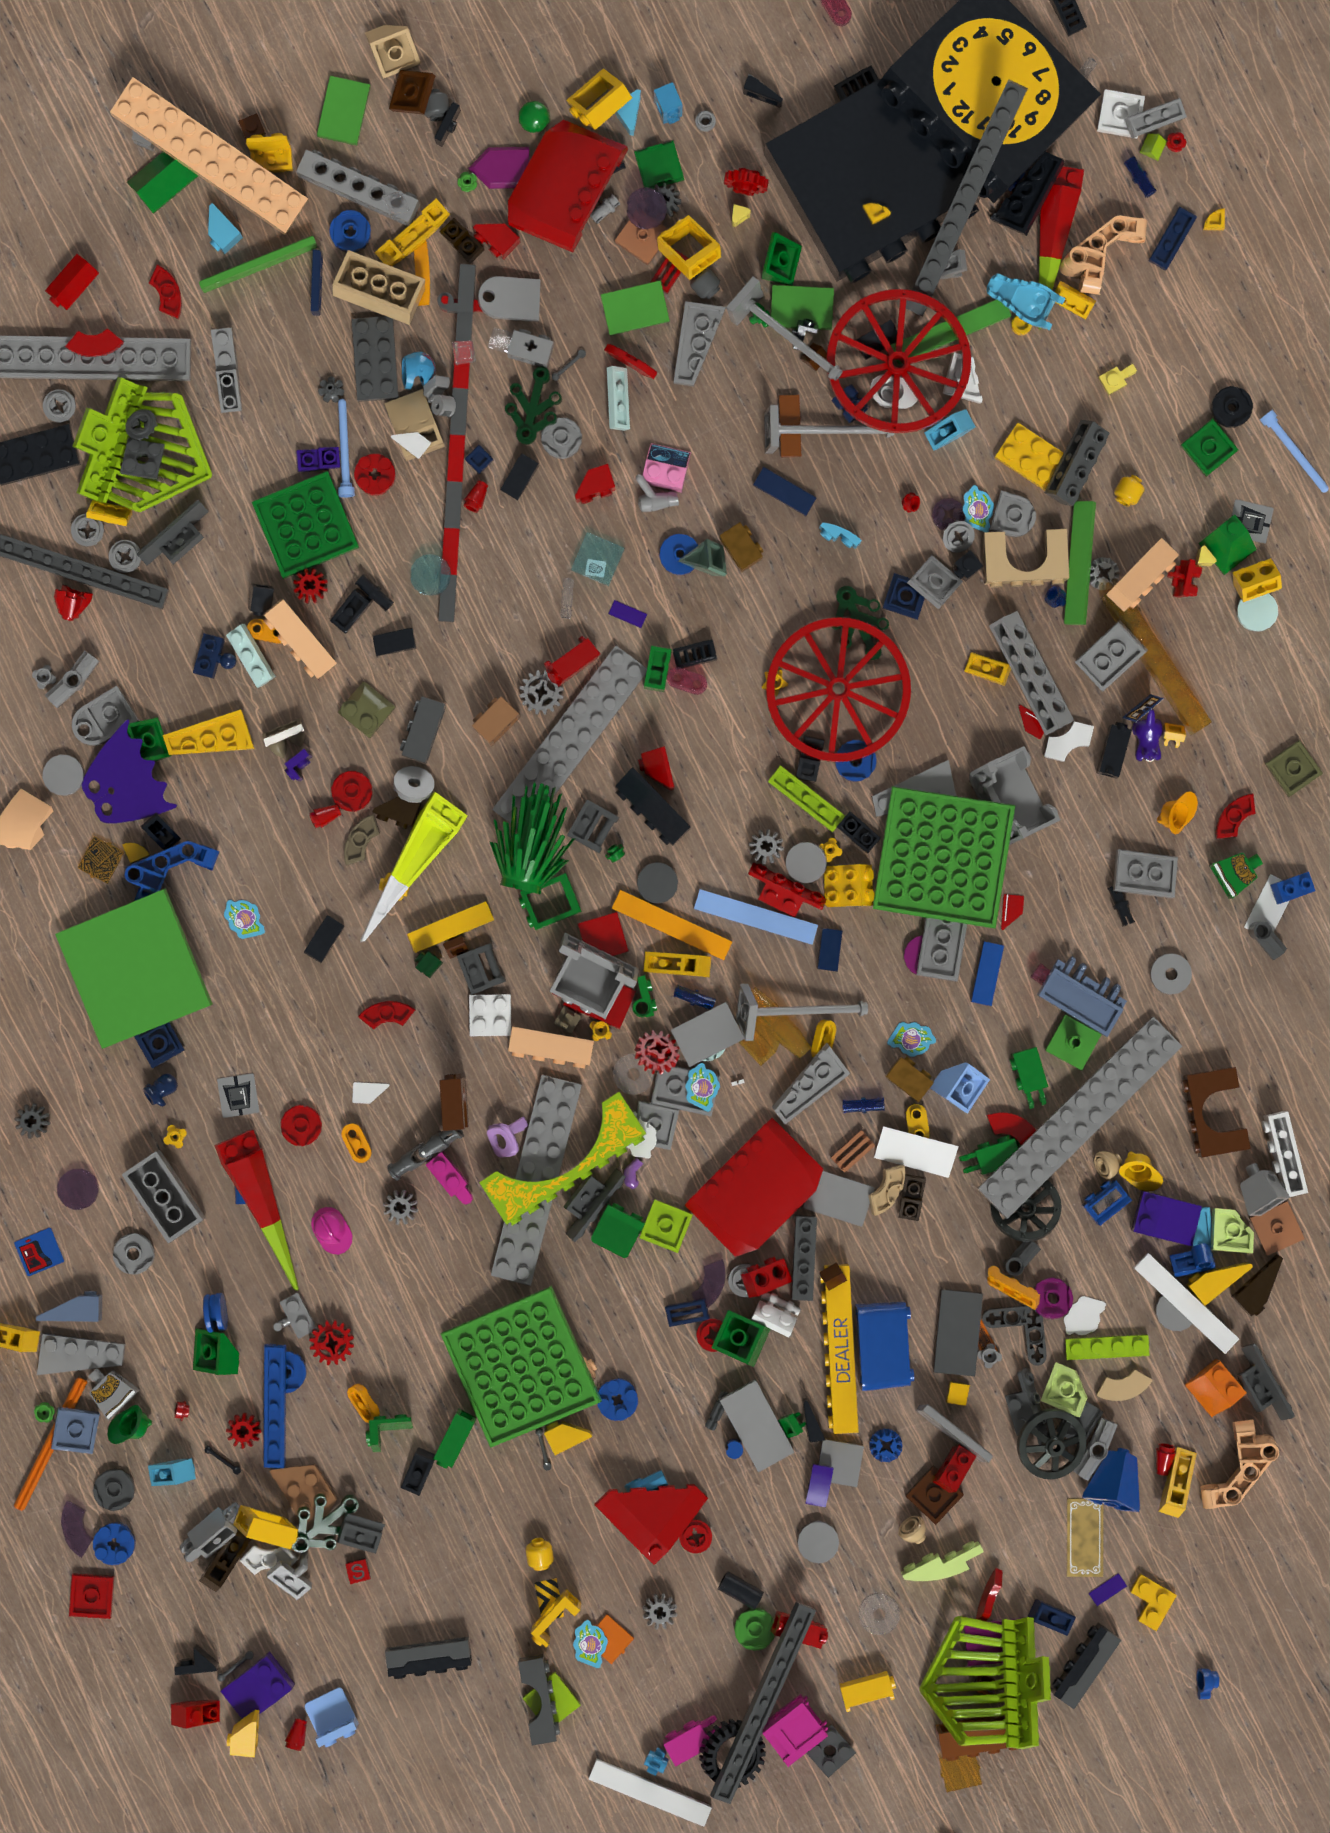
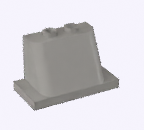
M564 933L559 952L566 956L549 992L561 997L567 1004L574 1003L580 1006L582 1011L589 1014L592 1012L606 1019L623 985L625 984L631 988H634L636 985L639 969Z

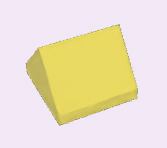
M734 204L733 228L750 218L751 210L749 208Z
M1202 546L1198 550L1195 564L1199 566H1212L1217 562L1206 546Z

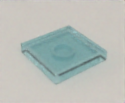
M587 532L571 571L609 586L625 548Z

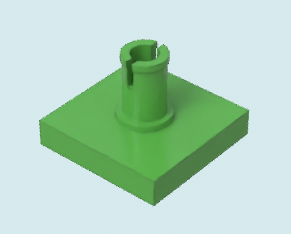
M1064 1014L1045 1051L1082 1071L1102 1034Z

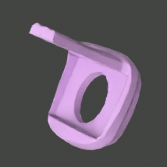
M524 1117L519 1118L508 1126L503 1123L488 1126L487 1136L494 1153L498 1157H510L518 1153L519 1146L514 1134L523 1131L528 1126ZM496 1134L504 1137L506 1141L505 1148L499 1147Z

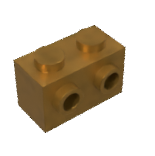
M739 522L719 535V539L742 573L762 560V553L764 551L758 542L754 543L750 538L752 533L748 526H743Z
M907 1056L904 1059L899 1057L885 1077L915 1101L919 1102L934 1082L930 1080L932 1076L924 1069L921 1072L914 1067L916 1063Z

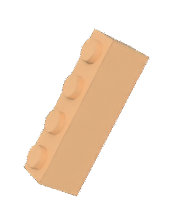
M1161 538L1106 595L1123 612L1129 607L1133 609L1141 601L1139 596L1142 594L1145 597L1153 589L1151 584L1153 582L1157 584L1165 576L1162 572L1165 570L1168 573L1176 565L1174 560L1179 554Z
M283 598L264 613L266 619L263 621L271 630L275 628L278 631L279 635L277 638L284 646L289 644L293 649L290 653L298 662L302 660L305 663L304 670L311 678L315 675L319 679L337 664Z
M512 1027L508 1051L512 1052V1056L524 1058L525 1054L533 1055L532 1060L545 1061V1058L553 1059L555 1064L565 1065V1061L573 1062V1067L585 1069V1066L591 1063L594 1041Z

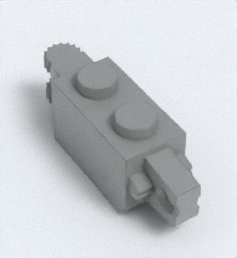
M235 1502L225 1510L218 1507L187 1533L188 1538L179 1548L185 1554L184 1559L186 1562H193L200 1555L208 1559L236 1535L238 1529L233 1523L240 1507L239 1504Z

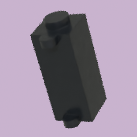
M1116 722L1115 725L1109 726L1097 774L1115 779L1119 778L1132 729L1127 728L1128 725Z

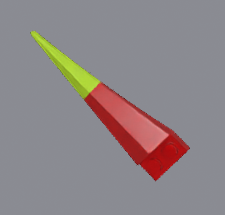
M1063 166L1040 209L1039 283L1051 290L1054 287L1081 194L1084 169Z
M250 1129L214 1146L221 1165L261 1228L293 1289L298 1291L299 1288L263 1150L260 1149L254 1130Z

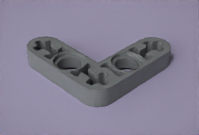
M1026 1305L992 1308L983 1312L982 1322L989 1328L1024 1325L1028 1361L1035 1366L1042 1365L1046 1361L1044 1324L1041 1315L1035 1316V1323H1040V1326L1033 1325L1028 1327V1323L1032 1324V1319L1027 1317V1313H1031L1032 1308ZM1003 1311L1002 1318L1004 1323L1000 1324V1319L994 1320V1324H990L986 1320V1317L990 1315L989 1313H993L994 1316H1001L999 1312ZM1009 1311L1017 1312L1018 1318L1015 1322L1007 1320L1006 1315ZM1034 1329L1040 1332V1338L1037 1341H1032L1029 1338L1030 1331ZM1042 1343V1347L1037 1346L1038 1353L1042 1354V1357H1039V1361L1036 1362L1034 1358H1031V1355L1035 1354L1034 1347L1030 1348V1344L1038 1345Z

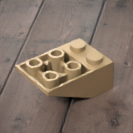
M421 389L384 404L396 435L418 432L431 442L430 446L423 453L424 455L445 446L426 396L423 395L424 391ZM400 445L406 461L416 458Z

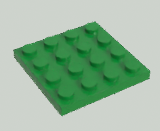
M328 471L252 502L283 579L359 548Z

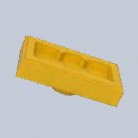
M1062 281L1059 282L1054 291L1065 298L1063 305L1057 303L1058 305L1085 320L1096 302L1093 298Z
M92 500L86 513V518L127 526L132 516L131 509Z

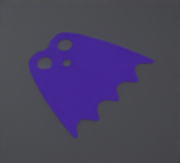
M126 720L100 750L86 772L82 783V789L86 797L93 801L95 813L100 821L104 823L140 820L151 817L155 813L160 814L177 807L176 804L166 802L163 798L167 783L156 781L152 777L155 761L145 760L141 757L140 748L143 740L133 739L128 736L129 720ZM93 780L97 781L100 785L98 793H92L89 789V783ZM110 787L114 789V794L108 792ZM104 803H109L112 806V814L109 816L102 813L101 807Z

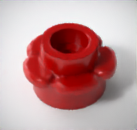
M1176 132L1168 135L1166 145L1169 150L1180 152L1182 148H1185L1187 141L1182 133Z
M913 492L906 494L902 499L904 511L908 513L917 511L920 506L919 496Z
M177 1401L175 1406L174 1418H178L180 1421H183L184 1417L188 1418L190 1406L186 1405V1401Z

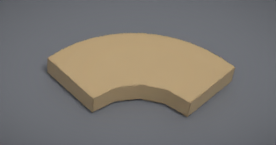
M904 1165L883 1170L881 1185L875 1192L868 1195L872 1215L876 1216L885 1212L895 1203L900 1191L904 1187Z
M1133 1369L1128 1376L1122 1379L1105 1377L1096 1396L1111 1401L1128 1400L1141 1394L1153 1380Z

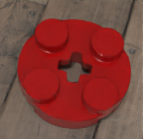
M369 454L359 459L354 470V478L363 492L368 495L379 496L386 493L394 485L396 471L390 459L381 454ZM374 469L381 473V476H378L376 480L369 476L370 472H373Z

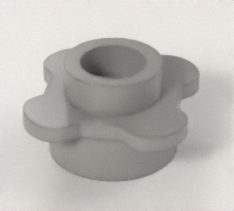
M44 665L43 668L34 670L32 673V677L38 682L37 686L40 689H44L46 685L56 682V677L53 676L49 665Z
M992 1343L987 1344L984 1350H980L977 1353V1357L983 1360L986 1368H992L993 1364L1002 1359L1001 1353L995 1350V1345Z

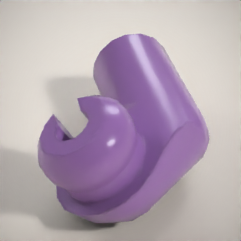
M637 1157L624 1169V1175L626 1176L624 1183L631 1189H635L638 1186L639 1181L636 1179V1171L643 1165Z

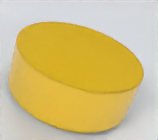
M1017 315L1011 322L1012 331L1020 336L1026 335L1032 328V325L1024 322Z

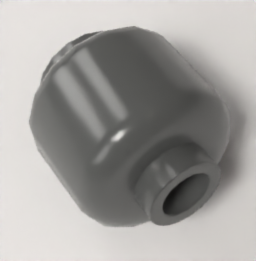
M440 89L431 90L424 114L427 118H430V121L436 122L444 119L450 107L448 95L440 92Z
M710 268L704 269L693 277V280L690 282L691 288L700 298L707 297L710 299L720 290V279Z

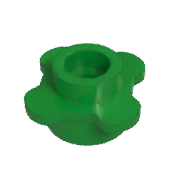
M614 844L609 847L605 855L607 860L610 859L613 863L621 859L625 855L623 845Z

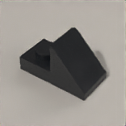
M195 1645V1661H192L191 1658L179 1660L180 1663L175 1665L174 1671L175 1675L215 1672L219 1668V1662L200 1646Z

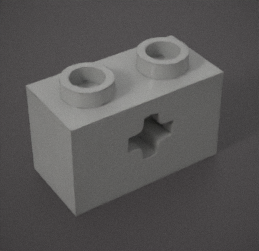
M524 329L514 330L507 356L510 359L548 368L554 348V341H551V338L545 335L533 336L530 331ZM534 344L536 349L528 351V347Z

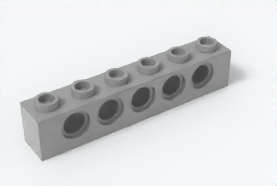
M309 150L305 151L296 170L299 178L403 225L409 226L413 222L420 206L416 195L410 192L404 194L398 191L396 186L389 183L384 185L380 183L378 178L372 175L366 177L361 174L360 170L354 167L346 168L337 159H326L317 150H312V152ZM320 166L327 167L326 172L323 174H319L316 171ZM340 174L346 176L342 182L335 181L336 176ZM357 183L364 184V188L359 191L355 190L354 186ZM376 191L383 193L380 199L372 197ZM394 200L402 201L399 207L391 206Z
M1018 611L989 625L1045 735L1073 722L1074 719Z

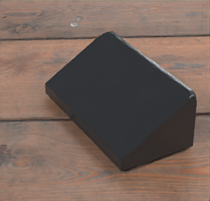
M892 320L880 325L890 345L896 343L897 330ZM874 329L856 340L879 352L884 350ZM860 351L865 360L872 357L871 355H868Z

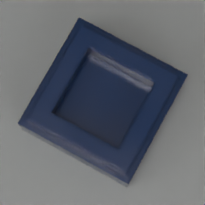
M478 445L465 458V461L480 474L494 459Z

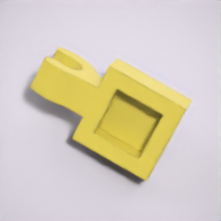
M1134 364L1122 371L1115 367L1099 376V380L1109 396L1127 385L1125 379L1134 375L1137 370Z

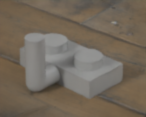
M299 1292L279 1302L287 1317L274 1324L273 1328L275 1331H280L291 1324L299 1339L311 1333L313 1329H318Z
M300 1553V1566L295 1570L280 1560L267 1572L269 1580L296 1600L312 1588V1582L302 1576L308 1569V1553Z

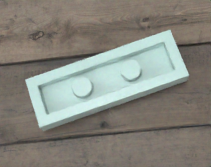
M610 366L607 367L609 428L623 431L629 430L627 368Z
M245 624L239 625L226 635L257 688L262 687L276 677Z

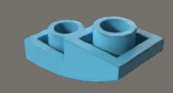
M822 523L819 527L821 530L820 534L826 540L830 541L831 539L835 542L840 536L842 537L841 542L848 548L853 547L856 549L862 541L850 531L837 525Z

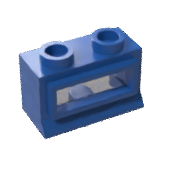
M1110 1179L1100 1186L1101 1190L1098 1193L1094 1194L1093 1192L1084 1199L1083 1208L1099 1226L1132 1201L1116 1180L1112 1182Z

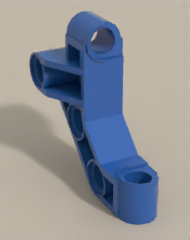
M184 841L128 865L124 870L126 880L140 886L134 901L160 891L168 869L186 861H191L196 865L213 870L220 851L191 841ZM187 844L192 845L194 848V852L190 856H185L182 853L183 846ZM158 856H164L167 860V864L163 868H158L155 865V859ZM131 868H137L139 870L138 878L130 879L128 871Z

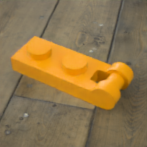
M997 1266L988 1268L987 1283L990 1286L1036 1310L1040 1302V1294L1035 1289L1027 1288L1020 1284L1017 1279L1009 1278L1000 1273V1269Z

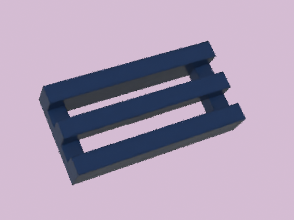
M706 1298L665 1306L669 1327L710 1319ZM701 1304V1308L690 1309L671 1313L670 1311L674 1309L685 1308ZM703 1312V1316L677 1321L672 1320L673 1317Z

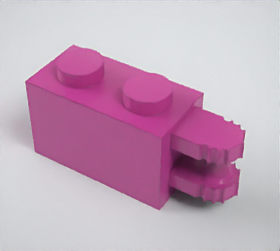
M444 1151L426 1164L427 1168L451 1197L455 1195L465 1205L471 1203L473 1196L466 1187L469 1182Z
M715 1715L703 1721H689L683 1726L684 1729L678 1732L674 1730L665 1736L666 1739L663 1740V1745L675 1767L701 1753L699 1751L700 1747H705L702 1743L703 1738L707 1740L710 1738L704 1728L715 1723L717 1720Z

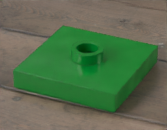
M1213 418L1180 445L1206 477L1239 450Z

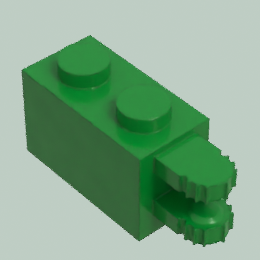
M1037 1047L1012 1053L1009 1063L1012 1071L1016 1070L1018 1078L1015 1079L1018 1091L1022 1090V1093L1025 1094L1030 1109L1034 1108V1101L1030 1092L1036 1090L1040 1103L1045 1105L1047 1102L1043 1088H1047L1048 1083Z
M1009 1136L998 1138L997 1143L991 1145L989 1142L978 1144V1149L960 1156L959 1159L960 1161H967L975 1157L977 1164L965 1167L963 1172L965 1174L979 1170L980 1174L983 1175L996 1171L1018 1147L1015 1138L1009 1139Z

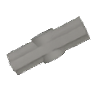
M84 650L70 671L66 672L63 678L45 694L47 699L56 708H59L76 691L84 687L85 681L100 661ZM72 676H77L79 680L75 686H71L69 683Z
M1100 1417L1093 1437L1087 1444L1084 1457L1073 1472L1087 1481L1090 1479L1100 1462L1106 1458L1118 1424ZM1101 1445L1102 1452L1094 1455L1092 1452L1093 1447Z

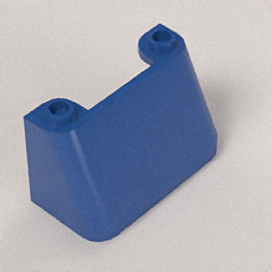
M905 1302L855 1304L858 1321L859 1370L861 1373L859 1380L861 1390L871 1391L910 1386L911 1382L914 1381V1369H910L907 1319H911L910 1307H906Z

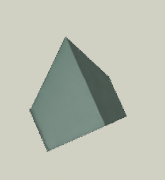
M705 539L704 542L678 560L682 564L711 576H725L727 574L724 546L709 539Z

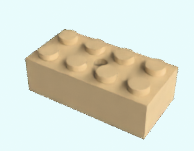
M350 250L347 251L333 283V296L410 325L425 291V279Z

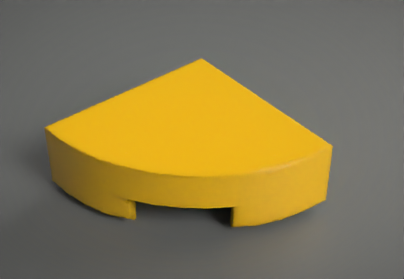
M867 203L863 205V209L872 225L891 215L889 209L880 204Z
M1225 208L1211 213L1204 223L1203 230H1224Z
M122 844L131 864L150 856L149 852L139 844Z

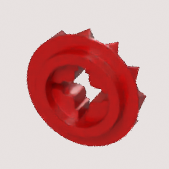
M715 1318L705 1320L699 1325L696 1334L697 1341L706 1351L717 1352V1350L712 1349L714 1343L712 1338L704 1337L710 1334L709 1327L714 1332H719L723 1321Z
M692 1520L679 1537V1540L686 1551L694 1554L702 1553L709 1548L712 1542V1531L708 1524L701 1520ZM693 1528H695L697 1534H704L699 1537V1545H697L694 1539L689 1538L693 1535Z

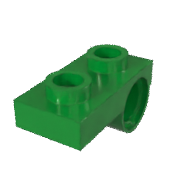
M645 975L640 976L637 980L642 998L634 1002L633 1012L638 1017L647 1018L654 1016V1011H657L655 999H650L649 991H653L650 979H646ZM639 1002H645L648 1005V1011L645 1014H639L636 1011V1005Z

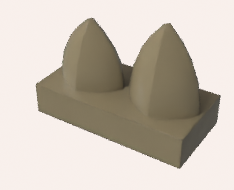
M301 718L263 733V741L266 747L268 746L274 754L284 758L287 750L286 738L292 744L299 747L304 743L305 733Z

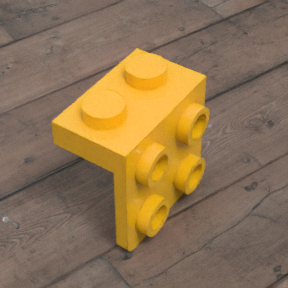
M282 133L271 134V137L252 135L246 139V144L250 151V159L271 173L293 171L292 147L287 136H284Z
M872 865L826 866L824 873L826 907L873 906L875 894L872 885L874 878Z

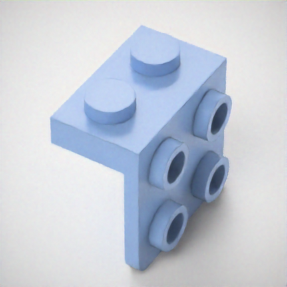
M341 1687L305 1704V1710L317 1733L315 1740L318 1747L323 1745L329 1747L337 1742L336 1739L342 1736L348 1738L356 1733L355 1730L359 1722Z

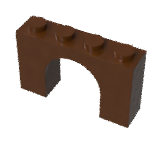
M1236 1067L1184 1075L1182 1088L1184 1093L1187 1092L1188 1097L1185 1105L1187 1113L1191 1114L1192 1121H1189L1190 1132L1194 1133L1195 1141H1193L1194 1153H1198V1157L1203 1158L1251 1149L1247 1128L1217 1132L1205 1123L1202 1115L1203 1104L1211 1094L1218 1091L1240 1088Z
M461 1073L444 1075V1079L439 1080L443 1131L464 1130L465 1127H469L466 1077H461Z

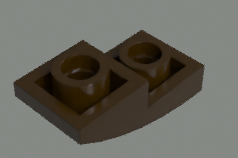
M455 218L439 231L469 264L485 250Z
M905 1174L898 1218L919 1221L926 1177Z

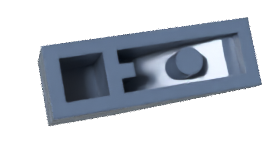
M84 1291V1295H80L36 1316V1321L99 1322L102 1320V1295H97V1291Z

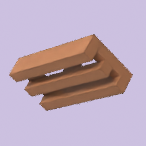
M860 1130L830 1158L845 1173L875 1145ZM861 1136L863 1140L839 1161L837 1157ZM867 1142L869 1145L844 1167L842 1164Z

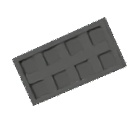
M384 316L352 319L357 401L399 398L393 318Z

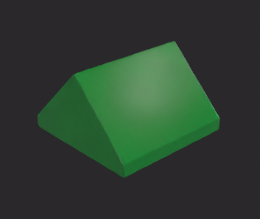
M772 232L762 279L793 286L802 246L776 232Z

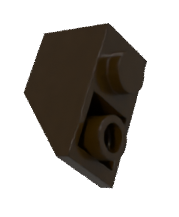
M398 796L375 807L373 813L377 814L376 818L388 822V819L396 821V826L407 829L408 826L413 827L421 803L407 802Z

